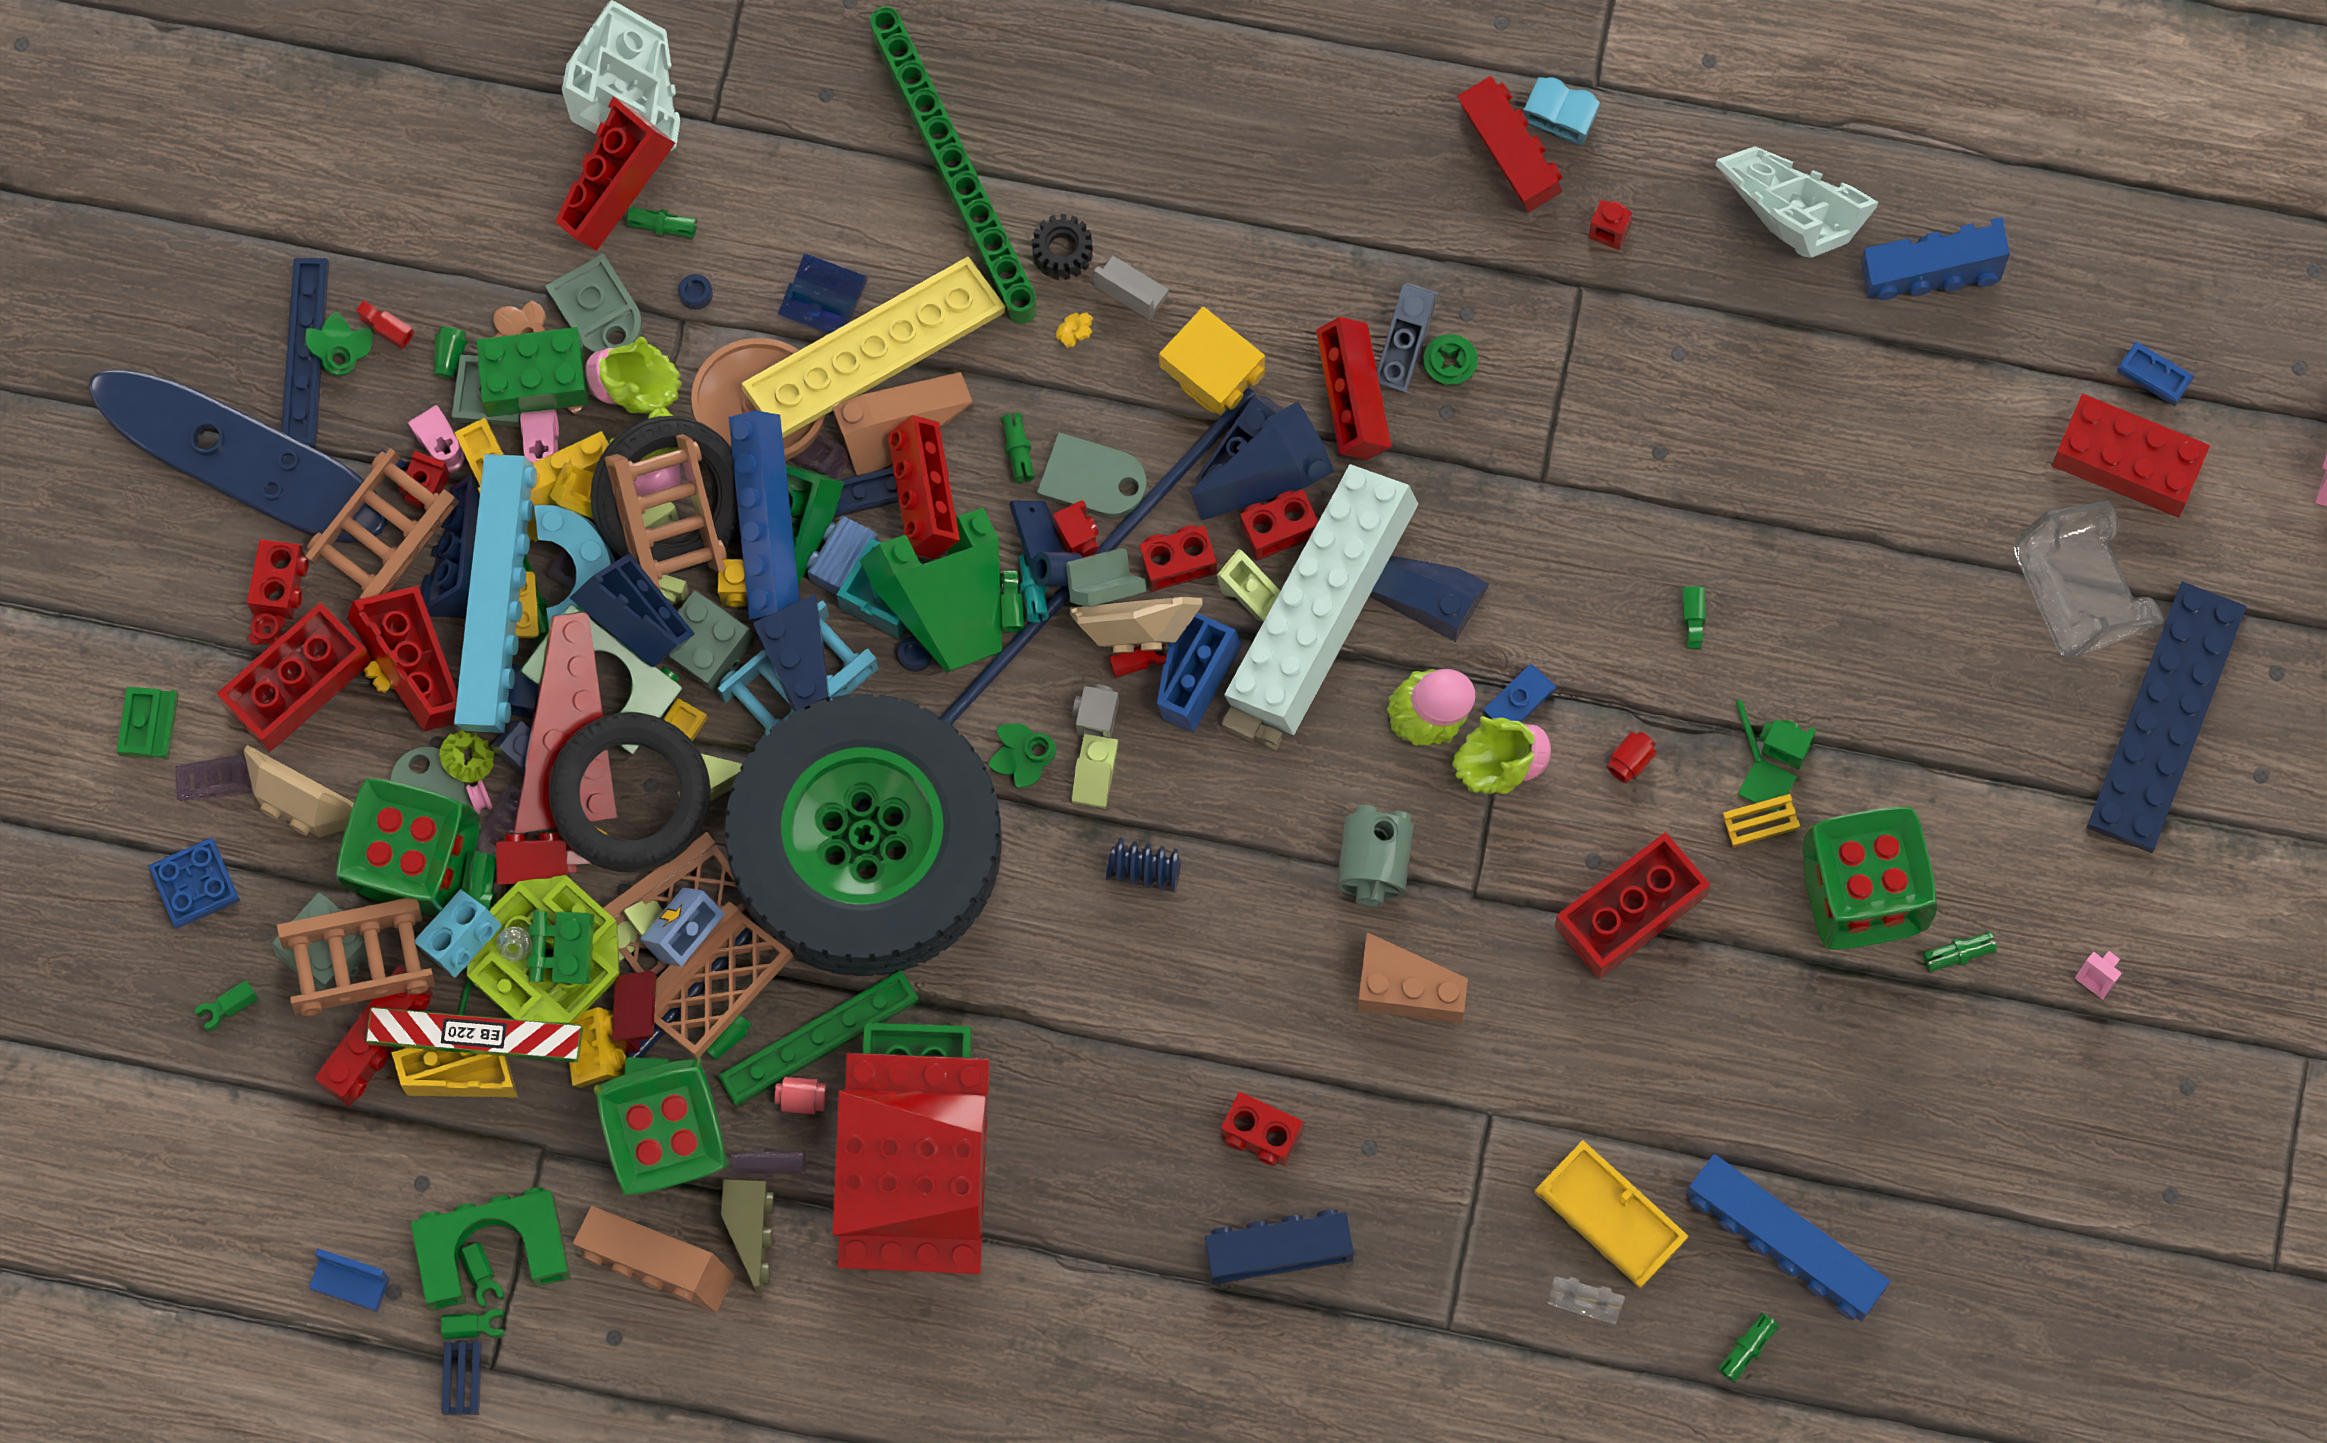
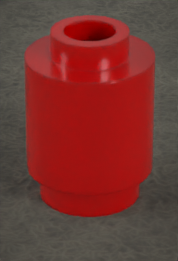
M1640 731L1638 734L1630 732L1609 756L1610 762L1606 765V768L1616 779L1625 784L1631 779L1635 780L1657 755L1654 749L1655 742L1644 732Z

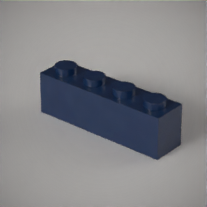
M1336 1209L1320 1211L1317 1213V1217L1303 1219L1302 1215L1288 1216L1282 1219V1223L1268 1225L1267 1221L1252 1222L1246 1225L1247 1229L1235 1231L1232 1230V1227H1220L1213 1229L1211 1235H1205L1212 1285L1353 1262L1354 1258L1347 1213H1338Z

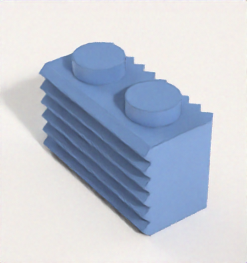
M841 516L837 524L832 522L824 534L823 540L826 543L820 552L814 551L808 560L807 569L809 570L810 582L837 595L870 538L879 542L878 534L845 516Z

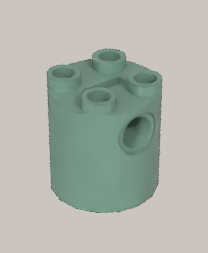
M1358 805L1355 813L1345 816L1337 888L1347 894L1356 896L1358 904L1369 907H1379L1383 905L1384 900L1398 899L1405 896L1414 824L1411 823V814L1403 811H1393L1391 814L1377 812V808L1374 806Z

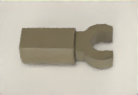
M1233 706L1228 710L1222 723L1223 730L1251 743L1258 741L1276 752L1283 740L1281 738L1282 732L1275 728L1264 726L1263 720Z

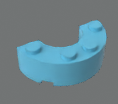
M534 505L538 540L553 541L561 545L573 558L577 570L576 584L570 596L593 575L615 562L613 552L600 535L597 526L582 514L556 505ZM569 597L559 605L546 608L549 629L552 616L562 615L570 604L574 607L578 606Z

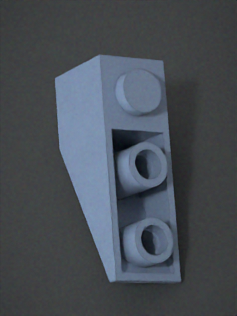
M1406 283L1402 286L1377 370L1379 384L1407 392L1440 292L1411 283Z

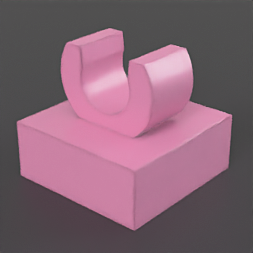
M2110 951L2103 958L2093 952L2077 973L2075 979L2103 1000L2122 974L2115 968L2120 959Z

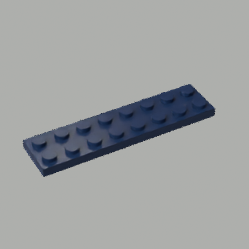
M2181 581L2086 828L2153 853L2245 613L2246 605Z

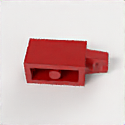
M559 832L539 833V839L525 840L524 833L504 834V840L496 842L497 884H516L518 881L548 879L567 875L570 878V873L577 872V864H592L578 855L564 839H560Z

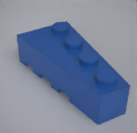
M2003 217L1990 219L1991 226L1975 229L1974 223L1960 226L1961 231L1953 235L1944 236L1939 231L1929 233L1920 238L1918 243L1914 244L1907 238L1864 248L1861 265L1868 299L1878 297L1879 300H1889L1899 294L1906 293L1919 296L1927 294L1931 290L1943 288L1946 291H1956L1966 285L1973 284L1986 287L2001 281L2010 255Z

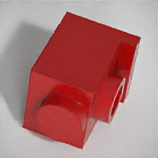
M1601 199L1591 220L1588 238L1620 250L1632 224V211L1627 210L1619 202H1607ZM1600 229L1613 233L1615 236L1602 232Z
M414 451L406 474L417 482L420 477L426 479L425 482L419 484L432 494L438 493L440 495L450 476L446 463ZM401 486L399 487V491L406 504L417 509H422L425 506Z
M1084 500L1052 514L1055 530L1068 552L1079 553L1084 558L1092 556L1099 550L1096 542V536L1099 535V531L1092 517H1087Z

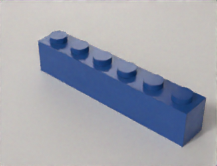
M756 410L730 416L729 427L749 620L758 621L800 601L781 418L780 414Z
M1713 1154L1689 1186L1687 1196L1691 1198L1689 1202L1692 1206L1704 1214H1707L1709 1211L1720 1219L1719 1224L1729 1233L1733 1235L1739 1233L1749 1240L1748 1245L1755 1252L1762 1256L1768 1254L1777 1260V1266L1791 1277L1797 1275L1808 1283L1807 1288L1814 1295L1822 1299L1828 1297L1837 1304L1836 1309L1850 1320L1857 1318L1862 1322L1887 1289L1890 1283L1889 1279L1716 1154Z

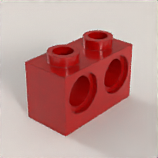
M1304 489L1297 492L1293 490L1283 492L1276 497V500L1264 505L1263 503L1253 504L1247 507L1244 513L1240 514V526L1256 561L1307 542L1318 524ZM1296 511L1301 513L1303 517L1300 520L1292 521L1286 515L1289 512ZM1259 524H1267L1272 528L1267 533H1259L1254 530Z
M1196 525L1185 526L1175 534L1168 536L1157 534L1148 537L1143 543H1139L1140 557L1151 592L1217 574V561L1205 525L1200 527ZM1196 546L1201 548L1202 552L1197 556H1190L1185 550ZM1159 555L1170 559L1164 565H1157L1152 560Z
M259 540L247 598V605L253 615L256 613H269L273 616L281 615L285 619L293 620L295 608L299 609L302 603L303 593L302 589L299 588L301 577L307 576L309 559L306 557L300 544ZM280 560H291L287 567L282 569L275 568ZM273 592H284L280 599L276 601L269 600Z
M1239 1091L1221 1126V1137L1225 1139L1224 1143L1237 1151L1242 1152L1245 1148L1256 1153V1158L1269 1166L1275 1167L1276 1164L1285 1167L1303 1131V1121ZM1240 1118H1249L1253 1121L1254 1126L1249 1131H1240L1234 1124ZM1272 1133H1280L1285 1136L1286 1142L1281 1146L1275 1147L1270 1145L1266 1139Z

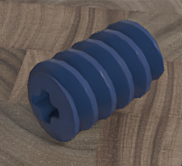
M1119 838L1115 847L1112 846L1109 855L1106 880H1110L1115 871L1119 883L1124 882L1129 874L1132 885H1137L1141 877H1143L1145 888H1151L1156 879L1159 890H1165L1168 883L1171 882L1172 892L1175 893L1181 868L1179 851L1177 848H1174L1170 857H1166L1165 847L1160 846L1155 855L1152 854L1151 843H1147L1143 851L1140 852L1135 840H1133L1129 849H1125L1123 838Z

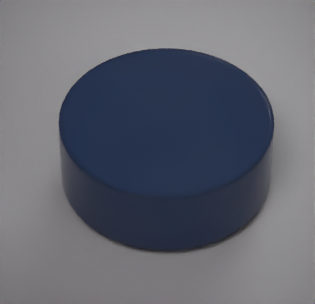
M698 274L689 275L679 284V297L685 307L699 310L705 308L711 302L713 290L711 283L706 277Z
M915 636L905 638L898 647L899 662L908 671H922L932 661L933 656Z

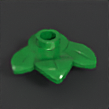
M334 312L329 316L322 327V331L309 328L305 334L308 350L320 358L324 369L334 376L349 374L353 370L356 360L365 357L369 353L373 339L370 328H361L352 332L345 319L338 312ZM335 356L341 357L344 364L337 365L333 362L332 358Z
M1009 723L997 727V734L1004 747L991 758L988 764L989 768L1000 775H1014L1017 788H1025L1035 784L1041 778L1043 767L1049 765L1055 758L1056 746L1054 741L1046 734H1034L1025 724ZM1036 747L1045 749V753L1041 756H1035L1032 752Z

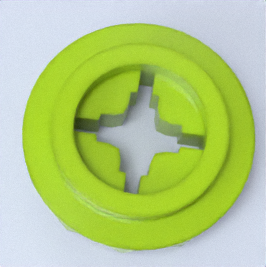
M461 730L453 735L449 734L440 747L439 757L443 768L450 776L462 782L472 783L484 779L490 773L494 766L493 757L495 752L490 750L488 740L483 741L477 736V732L470 734ZM470 747L472 751L471 756L474 758L464 765L465 759L462 752Z

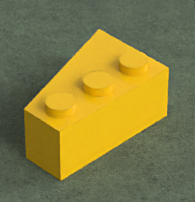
M405 1048L392 1052L400 1084L407 1096L518 1098L506 1056Z

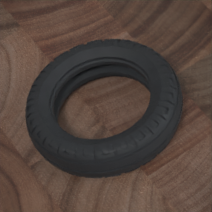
M681 416L653 417L625 429L604 450L592 478L590 492L591 509L600 535L611 550L620 558L629 554L605 457L619 454L626 457L628 461H632V463L639 462L653 451L668 447H678L676 436L681 434L697 442L701 451V461L709 473L712 484L710 511L717 539L722 541L724 547L732 539L740 524L732 448L712 428L696 420ZM699 529L674 541L654 542V546L650 547L653 560L656 559L658 562L704 548ZM706 562L690 566L681 570H677L671 573L687 571L696 568Z
M615 713L588 723L565 743L554 762L550 775L549 804L559 833L566 843L582 858L596 866L611 871L642 872L671 862L680 856L697 838L705 823L710 806L711 787L709 774L698 748L675 725L645 713ZM625 744L645 746L662 755L674 769L680 787L679 803L668 824L650 837L632 841L615 839L599 831L586 817L580 802V784L589 764L605 750Z

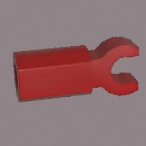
M364 300L356 309V312L360 314L358 318L362 322L372 326L375 333L400 349H404L414 335L413 328L386 311L381 313Z
M1141 646L1134 648L1132 653H1116L1108 656L1114 677L1117 679L1148 669V665L1151 664L1164 666L1167 654L1159 656L1155 651H1141Z

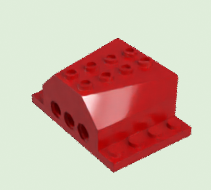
M847 1053L846 1085L844 1090L839 1091L834 1192L833 1236H839L838 1268L981 1274L990 1059Z

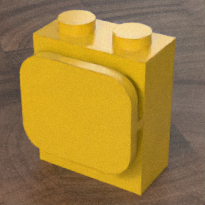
M1204 306L1159 353V367L1178 381L1185 393L1208 411L1218 413L1220 416L1228 408L1230 410L1234 409L1244 396L1243 391L1250 384L1255 386L1266 372L1265 355Z

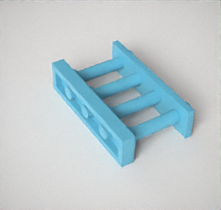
M822 600L818 603L823 641L844 662V668L835 676L827 675L830 701H833L832 697L850 694L879 668L876 657L868 649L861 654H854L824 622L829 617L827 605ZM762 650L737 672L733 670L726 674L720 681L718 691L724 703H727L736 696L766 729L765 734L769 735V730L779 723L781 719H775L746 686L762 674L788 703L789 701ZM788 714V715L784 718L785 721L789 719L788 716H789L790 714Z

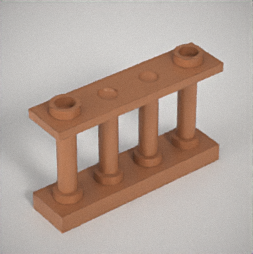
M683 434L676 436L678 450L632 463V461H628L626 457L619 454L605 457L628 551L659 590H661L659 580L662 579V575L706 561L710 568L718 572L725 570L723 560L726 559V550L722 541L717 539L698 464L702 460L701 451L696 441ZM683 463L687 483L644 496L636 494L633 481L637 480V476ZM691 496L696 515L652 529L644 526L642 514L645 513L646 509ZM696 529L700 530L704 548L660 562L656 559L653 560L650 547L654 546V542Z
M391 448L386 453L381 452L374 459L370 466L373 469L324 533H317L307 546L309 552L306 554V557L316 565L324 557L361 585V590L363 591L359 597L361 599L390 592L459 504V501L445 489L440 495L438 493L432 494L398 468L395 464L400 459V456ZM386 476L425 505L426 513L419 521H411L374 492ZM364 503L368 504L404 532L403 536L405 539L398 548H390L353 520V517ZM343 530L347 531L383 559L382 563L384 566L377 575H369L331 546Z
M405 898L277 924L282 948L293 950L301 989V995L290 997L295 1015L313 1016L321 1013L326 1008L403 992L420 994L427 991L428 987L435 986L432 969L421 970L412 926L415 925V922L422 921L418 900ZM395 927L399 929L407 973L386 977L377 933L380 932V929ZM360 934L364 937L372 980L351 984L342 940L345 939V936ZM324 941L329 944L337 987L316 992L307 948L311 943Z

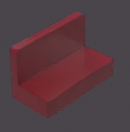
M653 971L618 975L615 979L612 1042L627 1054L640 1052L641 1040L650 1039L654 1036L656 974Z

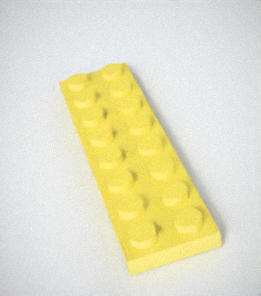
M966 257L744 381L741 389L757 411L780 414L782 437L785 438L831 412L832 408L841 402L861 395L1005 313L1006 306L971 259Z

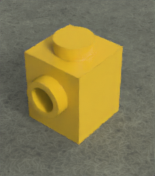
M743 559L723 560L725 570L718 572V594L722 606L736 608L748 606Z

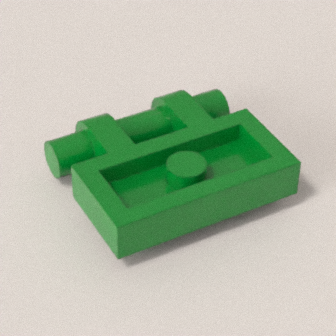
M533 911V924L529 925L528 933L529 936H532L531 956H527L526 967L530 968L529 982H543L544 969H553V983L590 985L594 914L556 912V925L548 926V912ZM546 937H555L553 958L545 957Z

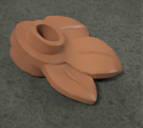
M534 301L528 302L522 311L512 306L497 309L494 313L493 321L499 332L494 337L546 331L543 327L546 318L544 309Z

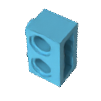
M460 889L415 939V944L432 962L456 978L483 946L492 939L502 925L486 907Z

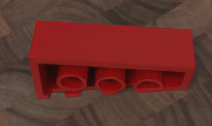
M612 96L608 105L611 110L605 124L601 122L595 133L599 137L590 155L586 153L582 161L583 171L578 182L572 183L555 220L574 239L596 251L676 144L636 109Z
M419 586L354 600L347 616L348 621L423 732L453 725L458 692Z

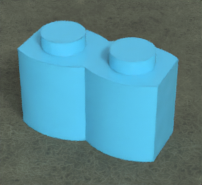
M1539 77L1523 110V114L1530 126L1553 133L1568 142L1583 145L1598 114L1600 101L1586 90L1576 91L1568 89L1559 79Z

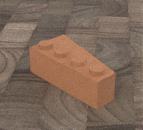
M594 1206L590 1207L573 1242V1245L583 1253L581 1258L586 1262L598 1267L604 1263L612 1267L611 1270L620 1276L628 1279L633 1276L655 1290L661 1291L662 1289L685 1302L694 1303L716 1314L735 1277L713 1253Z

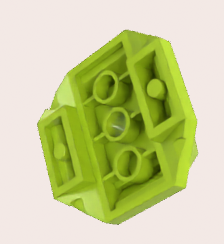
M567 875L548 879L518 881L489 911L502 926L467 965V977L512 1019L573 1025L615 982L617 976L620 975L618 924L609 913ZM533 911H547L548 926L556 925V912L594 914L590 985L553 983V969H544L543 982H529L530 968L526 967L527 956H531L532 936H529L528 933L529 925L533 924ZM546 937L545 950L554 951L555 937Z

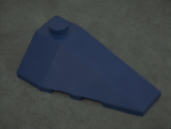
M1298 401L1268 417L1260 425L1262 430L1248 443L1244 440L1236 447L1239 451L1226 464H1218L1190 491L1201 520L1277 497L1286 491L1303 489L1334 472L1322 440Z
M474 474L455 484L450 490V494L459 501V504L441 525L445 529L444 534L438 545L433 546L431 556L436 558L431 575L427 574L424 576L421 586V594L430 617H466L480 499L479 483Z
M1390 556L1369 597L1456 642L1486 592L1489 583L1457 567Z

